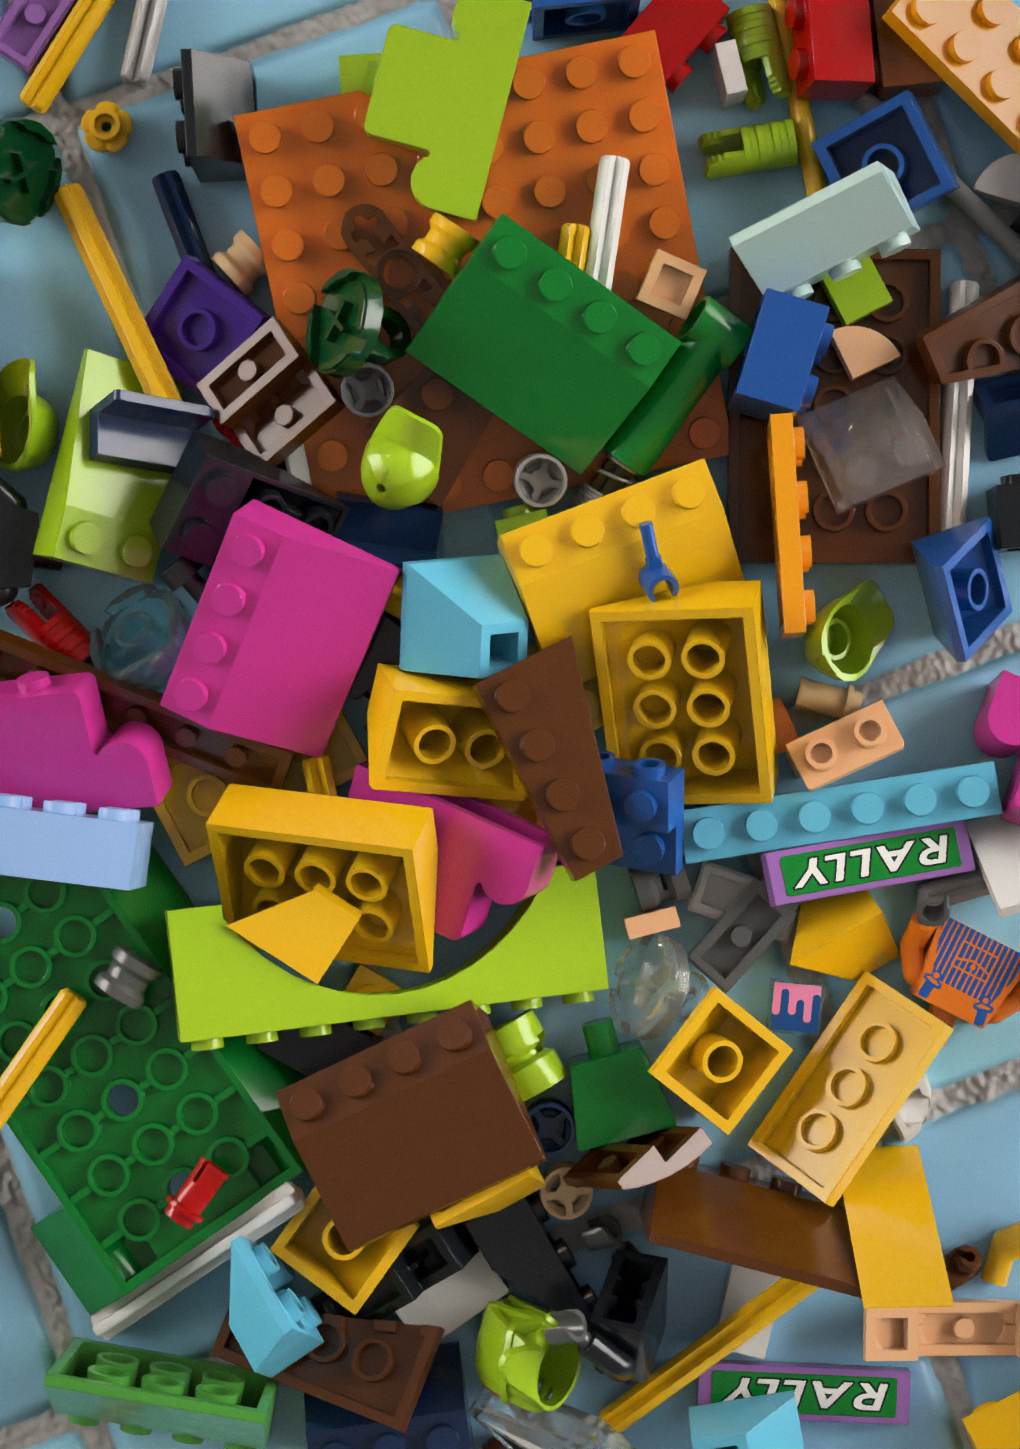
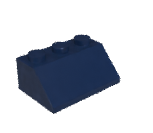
M459 1341L439 1344L406 1433L304 1393L308 1449H474Z

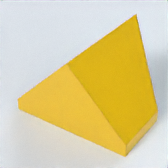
M317 883L310 892L226 926L318 984L360 920L363 911Z
M868 890L801 903L790 965L856 981L860 979L865 970L870 973L901 956L884 914Z

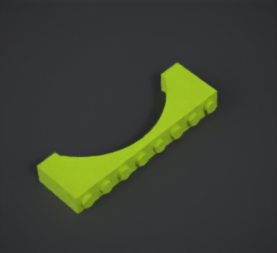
M563 864L555 865L552 878L547 887L539 893L524 899L504 928L482 950L465 963L439 978L414 987L390 992L359 993L335 990L310 983L288 973L263 957L235 931L226 926L228 923L223 919L222 905L165 911L178 1040L180 1043L191 1042L192 1051L223 1048V1038L245 1035L246 1044L278 1041V1031L299 1028L300 1037L332 1034L331 1024L353 1022L354 1031L386 1027L385 1017L406 1015V1024L422 1023L437 1016L439 1010L452 1009L469 1000H472L487 1014L491 1013L490 1004L510 1002L511 1010H527L543 1007L542 997L562 995L563 1004L589 1002L595 1000L594 991L609 989L596 871L577 881H571Z

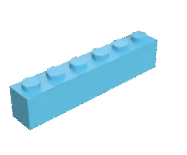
M982 761L825 786L813 792L806 789L775 794L772 803L712 804L684 809V864L1003 814L994 761Z

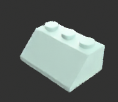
M876 161L728 238L762 295H764L767 288L806 299L814 293L811 285L829 276L833 282L848 278L862 270L861 260L877 252L880 253L882 258L896 254L912 244L909 236L921 230L895 173L879 161Z

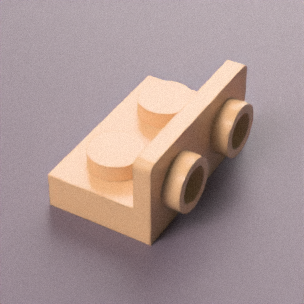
M880 700L785 744L786 762L795 780L801 777L807 790L813 792L903 750L904 740L883 700Z

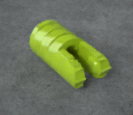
M767 3L753 4L729 13L726 16V23L730 40H736L748 88L745 96L747 107L752 111L766 104L760 73L762 68L765 69L768 84L773 94L779 99L789 96L792 90L771 5Z
M792 119L704 133L697 139L699 150H702L703 154L709 157L713 155L711 158H707L703 166L704 176L709 180L798 165L797 141Z

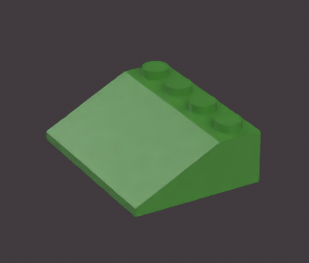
M78 1337L71 1341L49 1369L44 1381V1388L54 1413L68 1415L67 1420L71 1423L82 1426H96L100 1421L120 1424L121 1431L129 1434L149 1435L152 1430L173 1433L172 1438L175 1441L185 1444H202L204 1439L224 1442L226 1449H266L271 1436L280 1382L238 1365Z

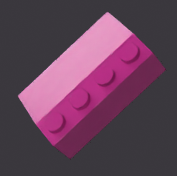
M253 499L232 515L160 706L208 729L317 758L321 757L327 749L401 568Z

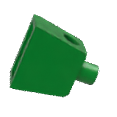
M612 1017L595 1019L581 1025L588 1052L568 1058L572 1110L576 1132L575 1138L579 1152L677 1126L673 1112L658 1080L647 1072L651 1064L640 1040H631L619 1044Z

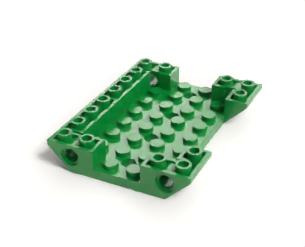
M89 812L86 814L98 815V812ZM152 843L146 886L130 891L0 875V907L9 909L16 918L14 932L7 938L0 937V1077L59 991L65 988L71 989L81 995L87 1002L83 1012L6 1123L63 1204L34 1224L30 1229L89 1315L132 1292L251 1209L273 1190L285 1182L291 1181L307 1169L292 1140L275 1093L307 1076L258 1049V1044H246L245 1035L223 1038V1048L204 1051H192L191 1042L180 1043L178 1040L165 911L196 906ZM117 944L124 945L140 953L163 970L160 979L155 983H150L146 989V1001L140 1010L119 1002L94 983L99 972L108 970L113 962L111 953ZM126 1084L136 1091L138 1106L134 1112L123 1114L117 1112L112 1107L110 1092L114 1086ZM204 1156L220 1166L230 1176L227 1181L223 1182L201 1215L204 1217L202 1223H195L191 1230H188L165 1214L164 1210L169 1204L166 1198L169 1194H172L170 1188L172 1178L180 1173L191 1174L198 1164L200 1157Z

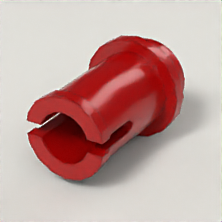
M204 1156L200 1157L198 1164L176 1195L169 1194L166 1198L169 1204L164 1210L165 1214L188 1230H191L195 1223H202L204 1217L201 1215L223 1182L227 1181L230 1176L220 1166Z

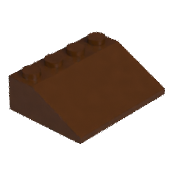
M472 1000L466 1001L275 1092L292 1140L349 1252L364 1247L548 1161L489 1016Z
M700 1156L676 1173L646 1185L639 1214L648 1242L862 1298L843 1194L835 1206L831 1207L812 1193L801 1191L802 1186L791 1178L772 1175L771 1181L767 1182L750 1177L751 1169L735 1163L721 1161L719 1169L699 1164Z

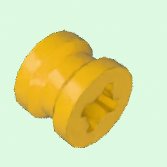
M434 212L429 220L430 230L425 238L417 239L411 249L455 278L461 269V260L466 253L474 250L479 241L446 217Z

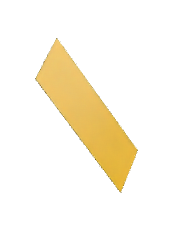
M918 1145L875 1146L843 1193L864 1309L954 1307Z

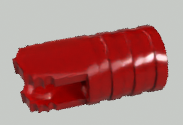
M37 583L28 590L29 599L32 602L31 604L48 620L47 622L33 609H30L24 601H13L4 608L7 616L34 643L87 664H91L104 649V645L42 583Z

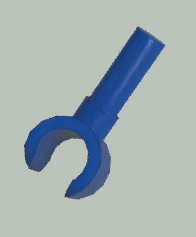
M652 521L641 522L639 527L646 555V565L639 573V582L652 602H656L653 594L655 585L664 580L674 597L679 591V584L669 567L662 562Z

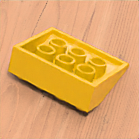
M704 458L500 535L497 546L501 556H503L528 618V626L538 652L571 635L582 682L597 677L589 617L590 609L647 596L639 582V573L646 565V555L639 527L641 522L652 521L662 562L669 567L677 579L679 588L705 582L745 581L727 517ZM665 580L655 585L653 594L669 591Z
M761 580L705 582L679 588L677 595L674 597L670 591L654 594L656 602H652L648 596L591 608L589 617L607 751L614 753L615 758L635 761L640 758H658L663 760L666 766L684 768V804L772 803L779 776V764Z
M229 783L206 822L225 921L228 924L310 892L319 883L363 911L360 920L334 960L430 973L433 967L438 845L433 808ZM239 935L252 948L261 949L260 947L256 946L246 938Z

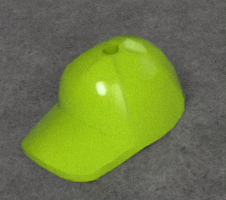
M20 358L11 361L0 372L2 450L0 468L2 470L23 472L38 468L48 461L57 446L59 435L58 416L54 406L46 399L37 395L35 359Z
M398 405L391 406L387 410L367 442L361 461L362 485L366 495L373 503L387 510H402L419 504L429 497L439 479L443 434L438 426Z
M867 579L841 598L824 605L816 613V622L808 626L804 639V652L808 662L818 672L834 680L848 682L856 681L871 667L895 623L891 608L874 580Z

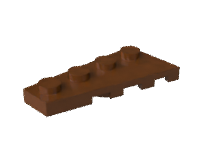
M570 635L473 685L472 688L571 881H577L623 856V851L574 644Z
M228 1308L210 1354L254 1372L229 1327ZM319 1314L322 1323L316 1328L322 1336L324 1343L270 1379L406 1433L445 1329L432 1325H413L396 1321L367 1320L341 1315Z

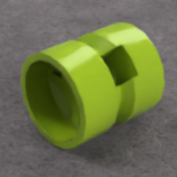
M533 1009L524 1011L493 1028L523 1102L545 1091L568 1075L555 1048L543 1046L542 1042L546 1032Z

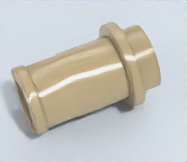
M802 676L795 698L794 709L841 719L860 710L863 692L855 691L853 684H848L847 688Z

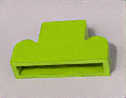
M458 0L453 9L452 31L456 40L393 24L387 31L380 63L369 61L362 88V94L371 96L364 123L365 133L371 139L428 154V157H424L416 164L411 174V191L414 199L422 208L430 212H437L441 215L475 224L532 2L525 0Z

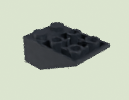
M193 430L149 523L162 550L213 567L233 513L253 499L334 537L337 536L351 508L340 500L241 447Z

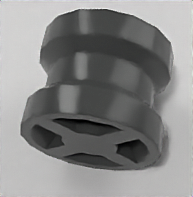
M117 944L111 953L113 962L108 970L99 972L94 983L119 1002L140 1010L146 1001V989L150 983H155L160 979L163 970L140 953L124 945Z

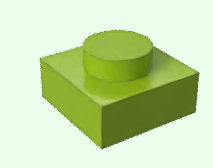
M522 504L503 510L504 519L494 521L497 538L499 539L502 534L547 518L546 508L535 511L533 506Z

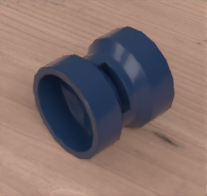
M542 1097L531 1102L526 1109L546 1157L557 1156L566 1151L573 1143L576 1133L573 1114L568 1105L554 1097Z

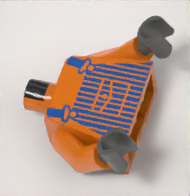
M920 889L917 895V911L913 913L899 942L902 974L909 984L908 992L929 1002L930 1005L927 1011L951 1028H954L958 1018L983 1029L987 1024H998L1020 1011V953L950 918L949 895L945 894L944 900L940 905L929 906L927 905L929 889Z

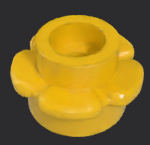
M105 101L98 103L94 110L89 109L85 112L81 120V129L85 132L84 140L91 149L96 152L114 153L122 150L127 145L130 133L133 130V122L128 112L121 111L118 104ZM104 123H110V131H103L102 125Z

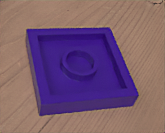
M185 255L148 312L145 321L170 374L207 403L196 384L265 324L271 316L195 256Z

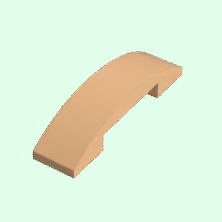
M953 1298L954 1307L864 1309L863 1359L865 1361H918V1356L1016 1355L1020 1358V1300Z

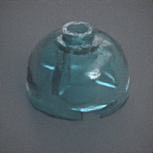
M143 583L127 589L110 602L104 610L110 617L105 622L102 631L98 627H94L91 634L89 653L94 667L104 674L107 671L113 680L136 688L157 691L167 687L193 616L186 605L166 588L158 589L153 584Z

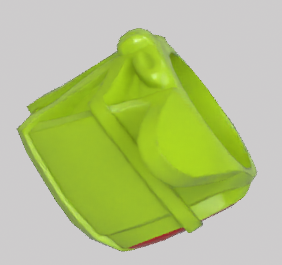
M511 1294L506 1299L489 1301L484 1311L474 1352L475 1368L480 1383L492 1394L499 1397L503 1403H512L524 1410L535 1413L554 1411L565 1402L575 1387L582 1366L583 1356L578 1353V1345L576 1343L553 1346L546 1340L544 1335L545 1329L559 1327L557 1320L550 1315L551 1312H556L555 1310H547L538 1304L522 1300ZM538 1383H541V1388L538 1391Z

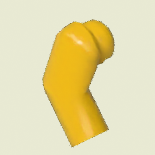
M1020 1221L998 1230L993 1235L980 1277L982 1280L1006 1287L1013 1261L1020 1258Z

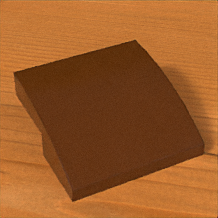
M274 316L196 384L209 406L213 407V412L221 425L234 431L244 449L275 466H278L346 407L326 376L317 371L319 367L311 364L305 349L283 323Z
M672 1126L668 1129L630 1138L625 1144L609 1143L593 1148L562 1178L568 1186L617 1190L639 1188L662 1180L686 1167L713 1143L702 1127Z

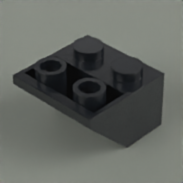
M180 49L181 67L173 68L172 70L175 100L180 101L181 111L184 115V120L176 121L175 124L178 153L183 154L185 166L193 168L200 183L247 180L233 116L258 111L256 75L251 61L196 49Z

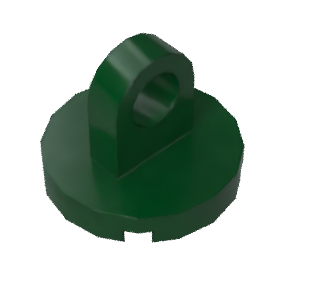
M9 117L0 120V222L19 226L32 224L30 221L36 216L43 217L51 209L55 201L54 195L58 192L62 177L61 158L55 157L52 145H57L53 134L40 122L19 117Z
M353 268L339 270L325 282L321 292L327 295L321 306L314 304L309 314L306 330L307 354L311 364L319 367L317 371L340 379L350 377L363 366L365 361L377 365H386L405 356L407 353L405 349L411 342L409 326L399 312L383 306L382 290L375 277ZM381 327L386 330L390 338L389 348L383 345L378 338Z

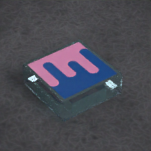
M770 977L766 1028L771 1032L820 1037L825 984L822 982Z

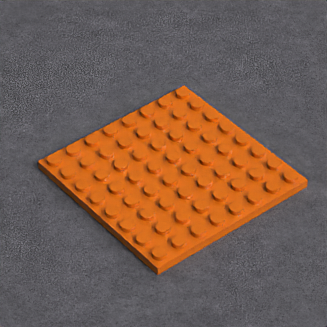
M655 30L519 57L476 222L474 224L449 216H442L480 241L496 216L503 213L558 252L560 231L563 224L576 223L590 227L600 158L604 155H615L629 159L630 166L611 291L677 338L679 330L684 323L683 320L635 300L656 249L699 266ZM362 90L233 116L276 318L283 323L306 352V330L309 314L314 304L322 305L327 295L321 292L325 282L339 270L353 268L369 274L342 238L341 222L346 212L359 204H371L378 207L410 247L413 246L417 239L425 238L430 230L429 220L434 212L422 208L414 199L411 191V174L416 164L424 157H428V154L369 138L365 133L364 123L371 96L362 94ZM361 215L354 218L353 223L356 230L351 234V237L355 242L366 239L376 252L366 256V259L372 266L376 264L378 258L385 251L398 247V243L393 237H389L385 245L377 237L375 229L380 224L377 218L373 217L365 220ZM415 252L442 289L446 291L454 278ZM472 252L465 254L460 262L461 267ZM393 257L386 262L383 268V277L389 286L402 289L412 283L415 277V269L407 258ZM425 279L414 293L399 299L406 309L409 308L413 300L420 307L423 313L422 317L417 320L420 326H422L435 307L422 294L432 290V287ZM703 283L690 312L705 297ZM382 291L383 306L392 308L393 310L398 312L395 306L391 303V301ZM409 326L412 340L416 333ZM381 327L378 338L383 345L389 348L390 338L386 330ZM408 353L389 364L379 365L389 373L394 383L392 402L426 367ZM720 374L714 379L650 471L692 463L702 458L706 460L728 455L729 422ZM325 375L341 398L343 378L338 379ZM344 407L304 442L312 485L334 498L337 497V491L366 495L361 481V461L369 440L363 433L381 414L375 417H361L353 414L347 407ZM493 414L442 504L443 514L520 498L512 482L513 470L517 462L523 456L532 452L550 453ZM602 448L581 475L559 460L566 470L568 477L567 488L584 485V482L590 483L596 475L594 468H601L608 458L605 455V452L608 451ZM429 497L421 502L435 504Z

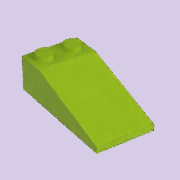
M84 349L32 555L128 581L152 584L161 548L149 522L172 474L89 460L90 409L116 389L145 393L130 362L90 349ZM171 375L182 398L184 385Z

